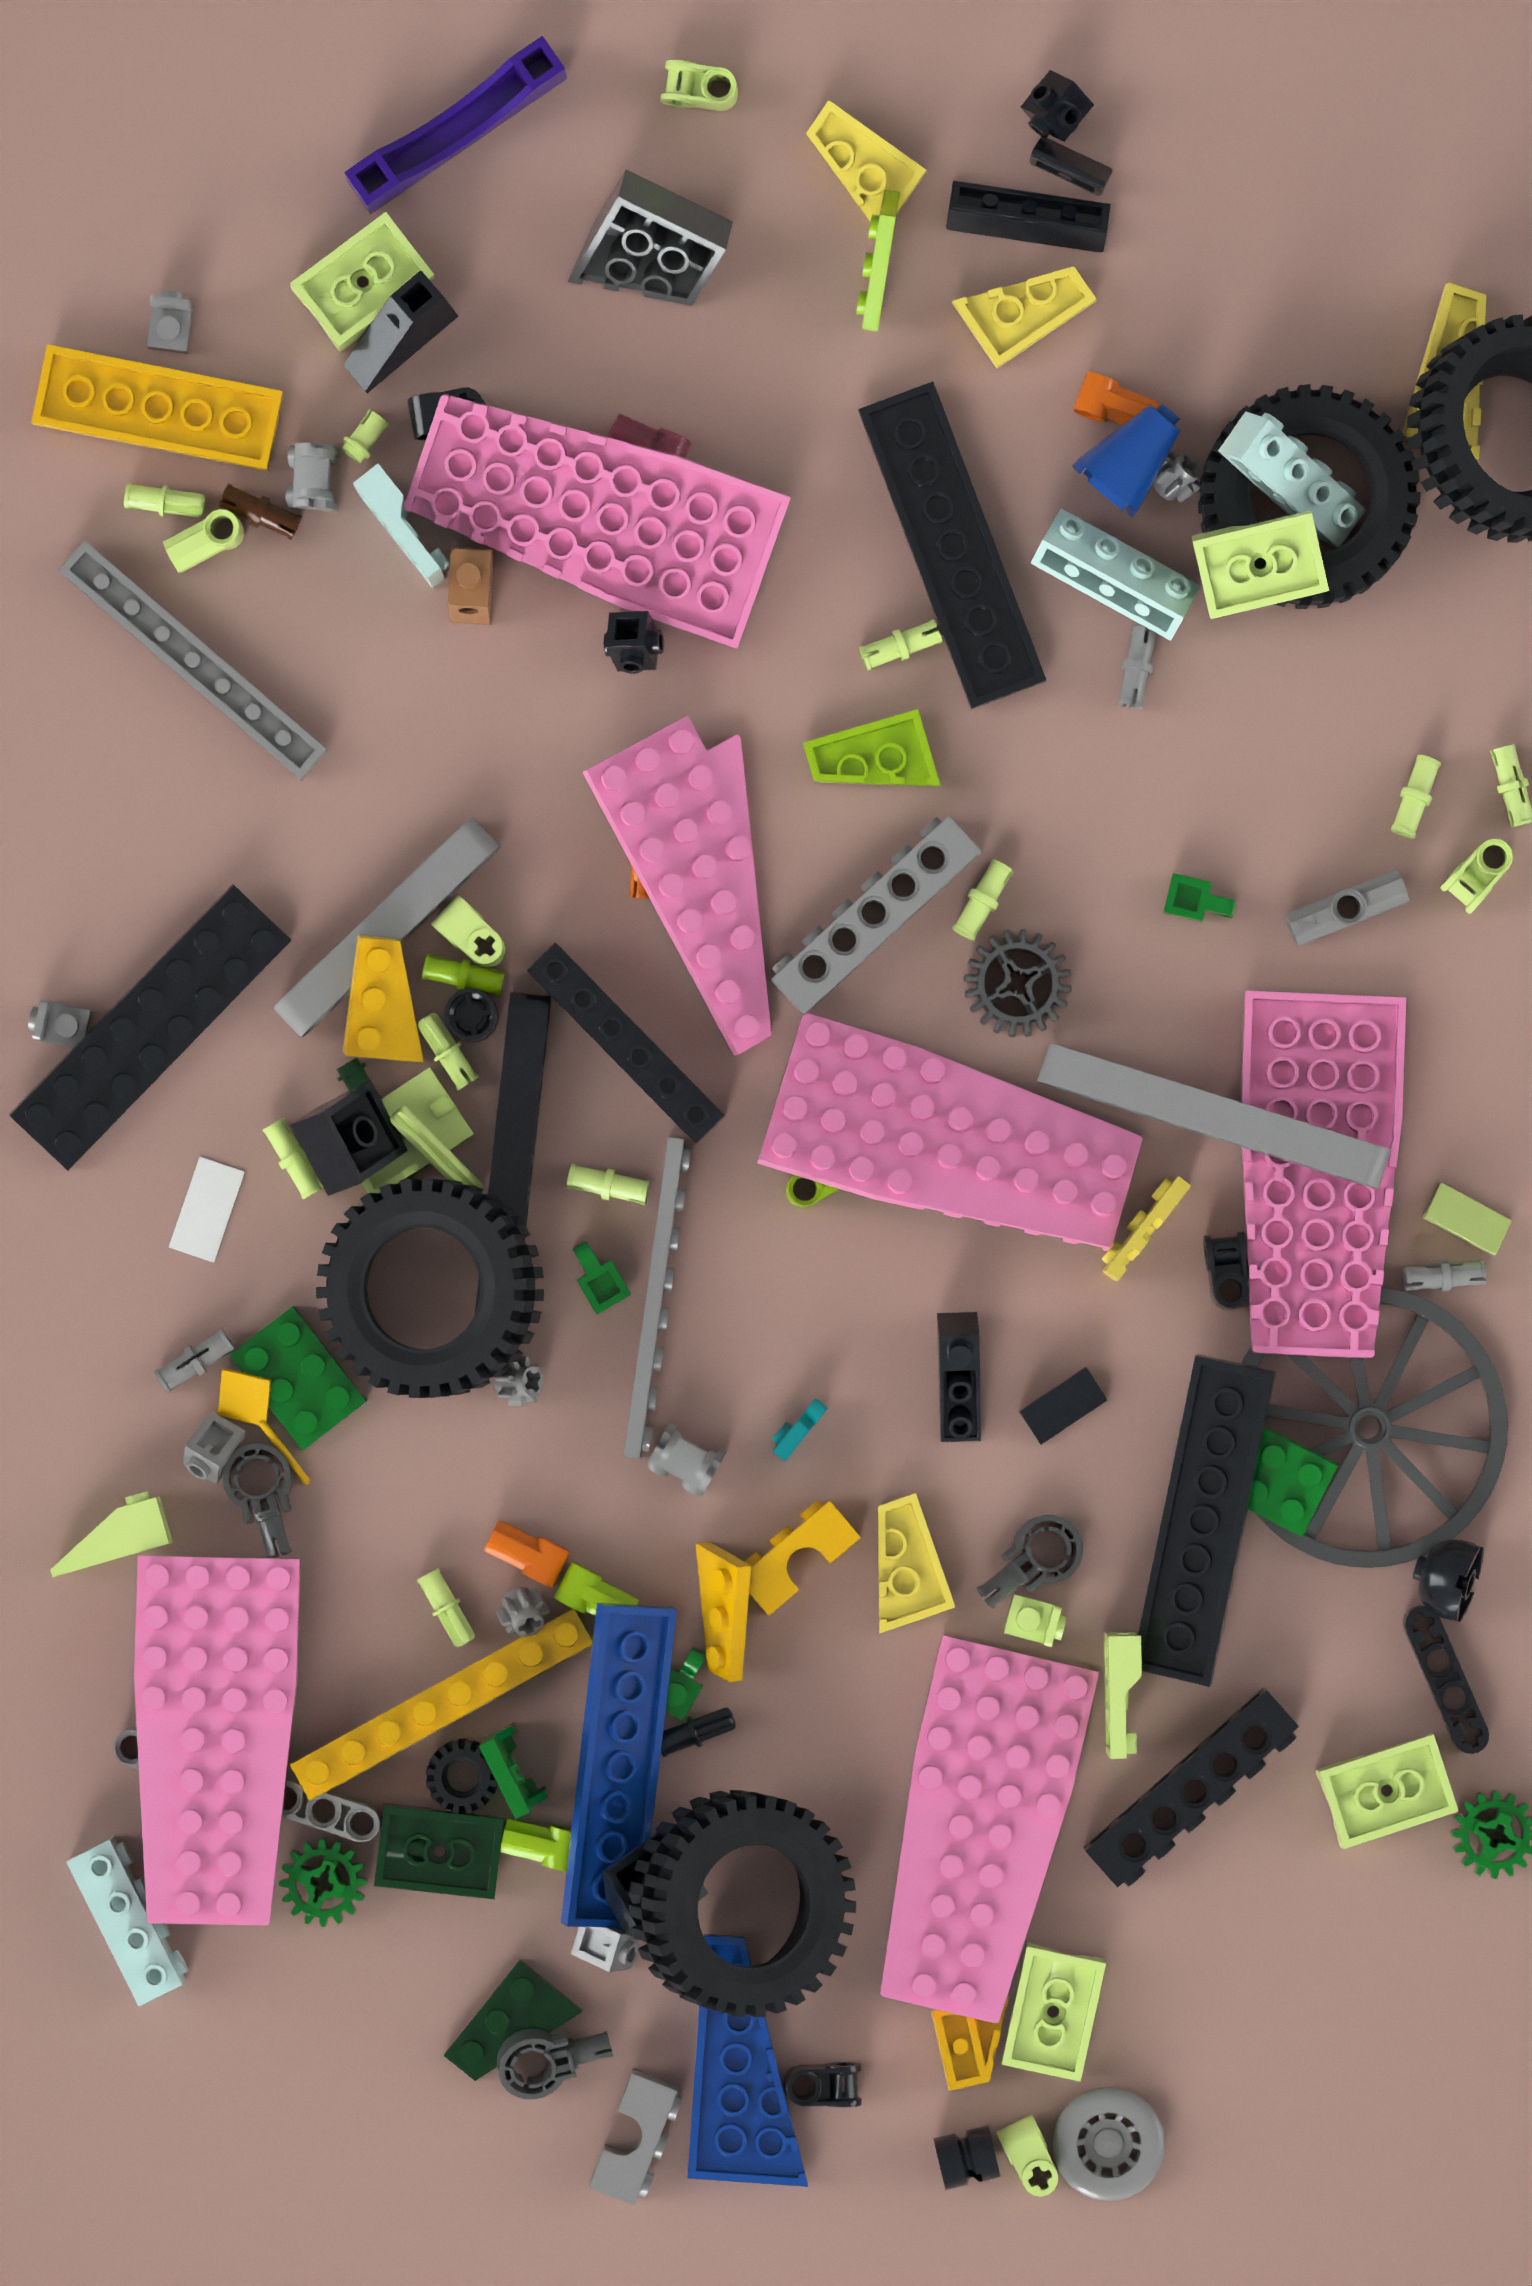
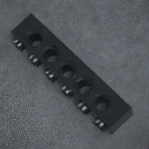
M556 942L527 970L543 989L696 1145L725 1117L706 1095Z
M1263 1687L1083 1847L1084 1850L1117 1888L1123 1883L1127 1886L1132 1885L1146 1872L1142 1866L1153 1856L1158 1860L1164 1857L1176 1845L1172 1840L1183 1829L1190 1833L1205 1820L1206 1816L1203 1812L1215 1802L1220 1806L1236 1792L1233 1785L1244 1775L1251 1779L1267 1764L1263 1758L1273 1749L1281 1752L1296 1739L1297 1736L1293 1732L1299 1726ZM1251 1726H1259L1263 1729L1265 1735L1262 1744L1254 1748L1247 1747L1243 1741L1244 1732ZM1221 1753H1229L1234 1758V1767L1227 1774H1218L1213 1769V1761ZM1190 1780H1200L1204 1784L1202 1797L1196 1801L1185 1799L1183 1796L1184 1785ZM1163 1806L1170 1807L1174 1811L1173 1822L1165 1828L1155 1826L1152 1820L1155 1810ZM1132 1833L1140 1834L1144 1838L1143 1849L1137 1854H1128L1122 1848L1124 1838Z

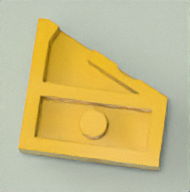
M1008 1995L998 2023H991L941 2010L931 2011L949 2091L990 2082L1004 2014L1009 2001Z

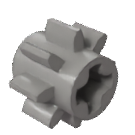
M1172 451L1163 463L1153 486L1162 498L1168 501L1177 498L1182 503L1201 489V484L1196 481L1202 474L1198 462L1189 454L1181 453L1177 456L1175 451Z
M521 1356L517 1362H508L505 1365L508 1371L500 1377H494L498 1398H508V1406H524L525 1402H536V1396L543 1388L544 1379L540 1366L529 1365L530 1359L528 1356Z
M516 1587L509 1590L502 1598L504 1608L496 1610V1614L502 1626H505L508 1634L512 1635L516 1632L522 1637H528L540 1631L544 1625L542 1616L550 1613L538 1590L535 1588L529 1591L525 1587Z

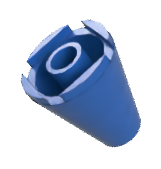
M1162 403L1157 409L1150 404L1078 458L1072 466L1079 474L1086 468L1083 474L1089 478L1088 482L1121 510L1125 508L1128 515L1133 517L1139 511L1181 431L1175 425L1180 419Z

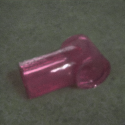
M620 413L608 436L609 438L686 458L692 444L689 440L674 432L662 428L656 430Z

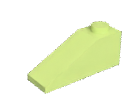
M146 1491L125 1497L127 1505L114 1510L51 1568L52 1577L172 1543V1536L160 1496L150 1499L149 1493Z

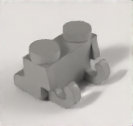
M312 442L295 443V445L289 447L287 455L288 464L291 469H294L293 485H289L286 490V503L290 509L338 512V503L334 502L335 496L333 492L329 491L330 464H336V457L340 456L341 448L331 444H315Z
M670 1422L649 1458L647 1467L652 1472L661 1476H667L669 1473L683 1480L682 1486L691 1494L702 1496L726 1453L720 1449L718 1452L712 1449L709 1452L680 1437L682 1433L676 1430L677 1425Z

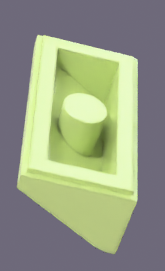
M1442 1182L1439 1184L1422 1216L1423 1219L1491 1256L1497 1254L1512 1220Z

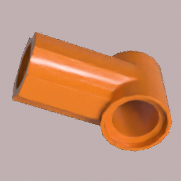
M1088 371L1073 406V411L1097 422L1105 423L1109 421L1122 426L1150 404L1157 409L1159 402L1120 387V383L1112 378Z
M501 1520L495 1526L484 1549L485 1552L521 1569L522 1574L551 1588L554 1587L571 1553L566 1548L541 1536L536 1538Z

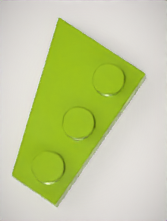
M884 190L880 215L872 214L868 238L876 239L874 254L866 252L862 276L869 277L870 280L868 292L860 290L856 312L858 315H864L862 329L878 332L900 192Z
M918 709L803 742L813 782L923 787L941 786Z

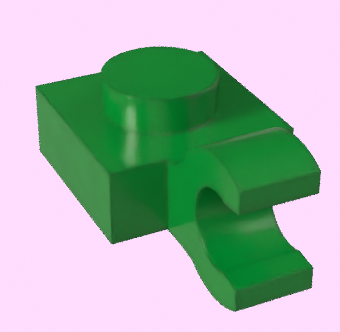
M1173 873L1163 913L1201 923L1205 911L1232 918L1236 900L1209 894L1212 882Z
M587 1241L573 1248L575 1255L587 1273L576 1280L596 1315L631 1295L612 1260L600 1265Z
M692 1647L679 1671L673 1667L670 1668L666 1712L682 1722L703 1687L701 1683L693 1678L705 1660L706 1654Z

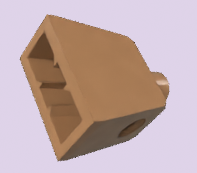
M456 546L451 548L448 611L451 623L491 625L495 549ZM462 608H471L475 610H464Z

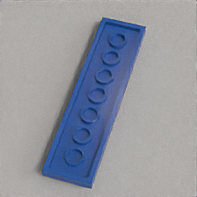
M597 1603L561 1923L567 1927L622 1928L606 1901L602 1871L647 1840L652 1834L677 1609L673 1607Z

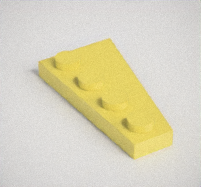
M1450 282L1445 284L1418 379L1420 375L1429 371L1426 367L1432 358L1441 354L1440 351L1479 326L1485 325L1486 294ZM1483 381L1478 383L1465 398L1463 410L1466 438L1476 460H1479L1480 453L1478 426L1481 425L1479 402L1480 385H1483ZM1415 386L1414 393L1420 391L1422 388ZM1409 406L1407 416L1420 409ZM1407 417L1402 431L1405 439L1418 433V428H1407Z

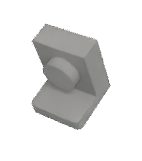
M162 290L161 296L151 295L150 305L152 309L147 348L188 354L194 311L191 300L185 299L184 293L171 290Z
M40 1000L39 1008L32 1007L28 1030L33 1031L32 1039L73 1048L88 1033L92 1011Z
M211 1411L185 1445L184 1466L196 1478L207 1479L217 1484L221 1479L223 1466L244 1440L245 1430Z
M579 1927L571 1954L608 1972L628 1970L638 1957L639 1940L625 1934L624 1930L619 1928Z

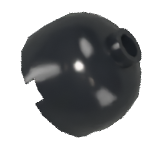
M1446 1540L1434 1546L1427 1558L1423 1556L1418 1558L1413 1579L1419 1581L1418 1593L1420 1598L1432 1613L1450 1621L1461 1622L1475 1593L1471 1592L1475 1578L1479 1580L1484 1558V1548L1468 1541Z

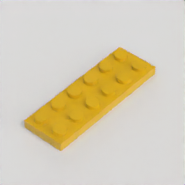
M47 344L31 423L37 426L268 471L284 393L280 390Z

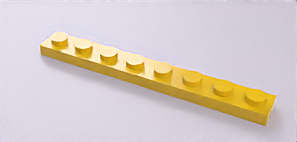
M572 1609L543 1625L536 1634L515 1640L290 1764L308 1800L311 1801L591 1647L593 1642L575 1609Z

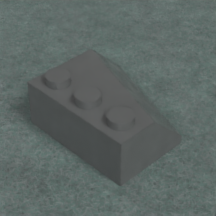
M625 169L594 222L568 282L581 285L583 280L604 284V289L619 291V287L642 291L644 297L692 306L727 249L733 221Z

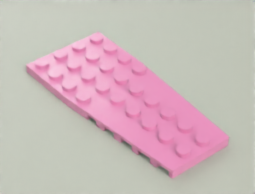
M444 394L439 400L404 504V509L434 521L433 523L444 528H450L477 543L485 544L503 552L506 556L519 562L523 561L550 576L578 586L577 588L629 611H648L654 620L737 649L791 496L677 455Z
M1267 991L1244 992L1241 1103L1391 1150L1379 1189H1374L1242 1147L1248 1281L1250 1288L1251 1349L1255 1354L1372 1358L1375 1355L1374 1346L1379 1321L1380 1295L1384 1279V1261L1386 1246L1388 1245L1389 1218L1393 1202V1184L1395 1169L1397 1168L1403 1115L1406 997Z
M806 1013L802 1015L757 1163L871 1199L923 1210V1208L944 1212L943 1215L960 1219L962 1216L982 1220L984 1224L991 1226H1009L1022 1229L1027 1234L1036 1236L1039 1233L1063 1238V1242L1076 1245L1078 1242L1102 1247L1103 1251H1109L1113 1245L1143 1138L1138 1134L920 1047Z
M138 1556L134 1687L148 1923L267 1926L271 1923V1908L297 1689L301 1559Z
M942 1635L914 1754L880 1995L882 1997L991 2023L999 2022L1073 1790L1099 1672Z

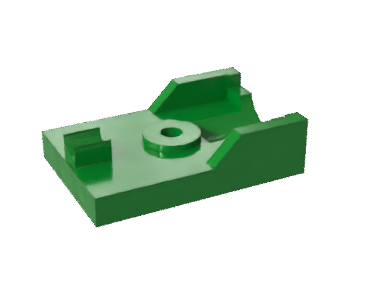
M512 1723L486 1736L480 1743L479 1748L516 1820L530 1813L533 1806L547 1799L550 1794L546 1786L538 1789L533 1778L523 1776L517 1765L519 1762L516 1763L511 1755L517 1747L511 1735L518 1732L515 1724Z

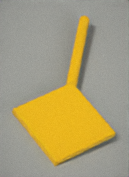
M223 1368L218 1415L259 1425L277 1450L286 1458L304 1485L310 1484L309 1477L267 1423L271 1379Z

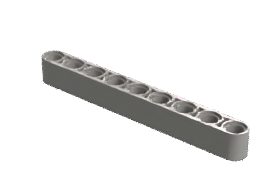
M1052 1043L1048 1045L1037 1082L1065 1092L1374 1189H1379L1391 1152L1387 1148Z

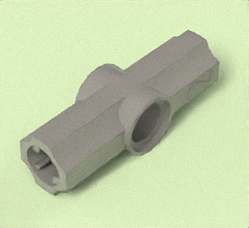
M1396 869L1351 888L1343 889L1336 894L1286 913L1284 916L1290 934L1298 947L1408 903L1410 899L1404 881ZM1347 897L1354 900L1357 905V914L1354 918L1347 919L1340 916L1337 911V902L1340 898Z

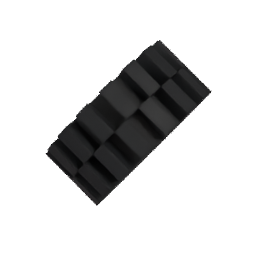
M467 1739L452 1740L440 1747L430 1759L426 1770V1785L430 1790V1796L440 1804L441 1808L449 1809L452 1813L457 1814L460 1812L472 1813L474 1810L484 1807L495 1794L498 1784L479 1748L480 1742ZM461 1760L472 1763L479 1775L476 1786L466 1792L453 1789L447 1780L449 1767Z

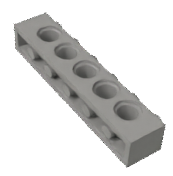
M950 816L943 822L938 817L932 820L920 832L924 839L913 849L908 844L905 845L890 859L895 865L884 876L877 871L860 887L865 893L856 902L852 903L849 898L844 901L831 914L835 919L831 925L825 930L817 926L801 941L806 948L795 958L788 953L772 968L776 975L771 979V982L802 1015L811 1011L981 854L982 851ZM925 850H939L944 857V864L936 870L924 867L921 862V855ZM898 876H907L914 883V892L907 897H899L892 890V881ZM869 903L880 904L885 911L883 921L878 924L867 923L862 917L864 906ZM848 930L855 936L856 944L851 950L843 952L834 947L832 938L837 931ZM818 957L825 962L826 972L822 977L812 979L805 975L803 964L808 958Z

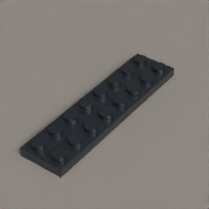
M932 381L858 409L859 416L970 709H975L1046 682V677L934 382Z
M232 884L9 1113V1116L68 1171L292 940Z
M1201 1354L1195 1355L1138 1635H1141L1142 1671L1207 1687L1212 1685L1276 1371Z

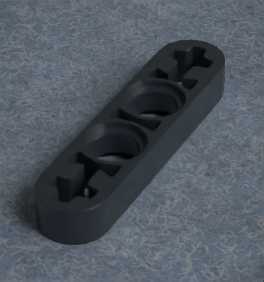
M1426 1606L1412 1607L1404 1616L1403 1628L1451 1740L1464 1753H1478L1488 1744L1489 1731L1441 1619ZM1421 1613L1425 1618H1432L1433 1623L1427 1626L1431 1638L1434 1639L1440 1635L1442 1639L1441 1642L1428 1644L1421 1651L1418 1643H1424L1426 1640L1421 1631H1413L1411 1625L1416 1623L1415 1615ZM1440 1649L1447 1653L1449 1665L1444 1671L1437 1673L1431 1671L1427 1666V1657L1433 1650ZM1456 1686L1463 1690L1465 1702L1460 1708L1453 1710L1447 1708L1443 1703V1694L1448 1688ZM1471 1708L1474 1715L1467 1716L1466 1719L1471 1728H1479L1481 1734L1475 1737L1477 1743L1473 1746L1467 1741H1460L1459 1736L1465 1733L1461 1721L1457 1720L1452 1725L1450 1720L1451 1717L1464 1715Z

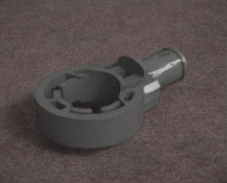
M263 1443L244 1445L231 1454L224 1466L222 1479L225 1492L230 1500L241 1508L245 1524L254 1522L249 1502H251L267 1558L279 1557L275 1540H277L280 1553L282 1555L292 1552V1549L289 1546L276 1494L278 1493L283 1511L285 1513L292 1511L288 1498L293 1483L292 1469L286 1458L276 1448ZM251 1452H255L253 1455L246 1456ZM262 1452L274 1455L281 1462L284 1473L281 1475L278 1466L275 1463L272 1465L276 1473V1479L272 1488L265 1494L253 1496L245 1493L241 1488V1479L238 1475H234V1483L237 1489H232L231 1474L239 1459L243 1458L236 1467V1470L242 1472L243 1468L253 1461L263 1460L270 1464L272 1460L267 1456L261 1455ZM284 1479L283 1487L280 1489L281 1482ZM240 1493L244 1496V1499L239 1500L236 1494ZM268 1501L270 1509L264 1511L262 1502Z
M1055 1515L1038 1516L1025 1522L1016 1532L1012 1547L1004 1552L1001 1557L1004 1561H1008L1021 1550L1023 1552L1006 1564L1000 1572L982 1586L977 1587L979 1595L986 1597L996 1589L993 1594L984 1600L993 1609L1000 1601L1018 1587L1027 1583L1038 1573L1040 1575L1024 1587L1030 1593L1042 1584L1058 1583L1070 1577L1077 1570L1083 1555V1544L1077 1529L1066 1519ZM1052 1522L1059 1525V1529L1047 1526L1046 1531L1054 1532L1061 1538L1065 1546L1064 1555H1071V1543H1073L1072 1560L1067 1569L1062 1573L1058 1570L1067 1564L1068 1560L1062 1559L1053 1568L1042 1567L1033 1559L1031 1542L1038 1533L1044 1531L1043 1527H1040L1030 1533V1528L1035 1524ZM1064 1530L1067 1531V1533H1068L1069 1536H1070V1539H1069V1537L1066 1535V1533L1064 1532ZM1026 1535V1539H1025V1542H1024V1545H1023V1544H1022V1541H1023L1024 1536ZM1027 1563L1029 1568L1023 1572L1020 1566ZM1054 1572L1055 1576L1047 1577V1573Z
M525 2029L514 2033L503 2042L497 2054V2069L500 2081L509 2093L522 2099H539L553 2093L562 2084L563 2080L577 2077L575 2069L579 2068L578 2065L613 2057L607 2031L572 2041L571 2038H567L565 2031L550 2034L541 2029ZM518 2048L522 2055L529 2051H536L542 2053L548 2059L546 2069L540 2075L527 2077L528 2084H524L523 2076L514 2070V2064L518 2060L516 2051Z

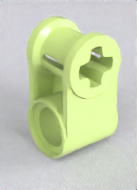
M666 60L665 69L668 70L665 93L660 95L661 103L678 108H700L714 111H726L736 104L739 97L738 86L734 75L728 69L699 65L684 60ZM718 81H723L731 86L729 93L720 98L712 96L709 93L710 87Z
M1490 839L1483 842L1465 861L1458 865L1439 888L1443 892L1447 890L1466 906L1465 911L1471 914L1491 892L1493 885L1509 869L1513 860L1512 849L1501 839ZM1487 847H1497L1503 853V863L1499 868H1489L1484 863L1483 852ZM1460 881H1461L1467 888H1469V889L1473 892V894H1472L1470 891H1468L1462 884H1460Z
M459 895L431 923L454 947H458L481 967H496L505 957V944L498 933ZM483 940L486 943L492 940L495 941L492 944L495 953L491 957L486 953L481 957L478 956L481 952L478 947L480 941Z
M1031 2114L996 2131L1011 2165H1014L1025 2189L1030 2194L1039 2197L1052 2193L1058 2184V2174L1047 2150L1048 2146L1033 2115ZM1039 2166L1042 2171L1049 2170L1051 2172L1046 2176L1047 2183L1043 2186H1040L1037 2181L1030 2183L1028 2180L1033 2177L1032 2169Z

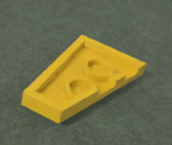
M357 935L343 1045L345 1056L424 1063L401 944L397 938Z
M710 1541L695 1543L707 1669L728 1683L742 1681L751 1565Z

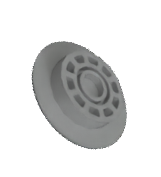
M1097 2088L1075 2098L1059 2116L1053 2132V2156L1062 2177L1079 2193L1097 2200H1121L1143 2190L1157 2175L1165 2153L1164 2130L1156 2112L1138 2095L1120 2088ZM1105 2113H1116L1114 2118L1105 2117ZM1098 2115V2120L1093 2123L1088 2122V2120ZM1126 2117L1132 2123L1126 2126L1121 2120ZM1082 2128L1087 2129L1084 2137H1078ZM1138 2131L1139 2141L1132 2140V2132ZM1080 2145H1084L1085 2153L1082 2155L1078 2154L1077 2147ZM1133 2148L1138 2150L1135 2159L1130 2157ZM1089 2159L1096 2164L1093 2170L1085 2165ZM1123 2162L1129 2165L1124 2170L1118 2171V2166ZM1102 2167L1111 2168L1112 2173H1101Z

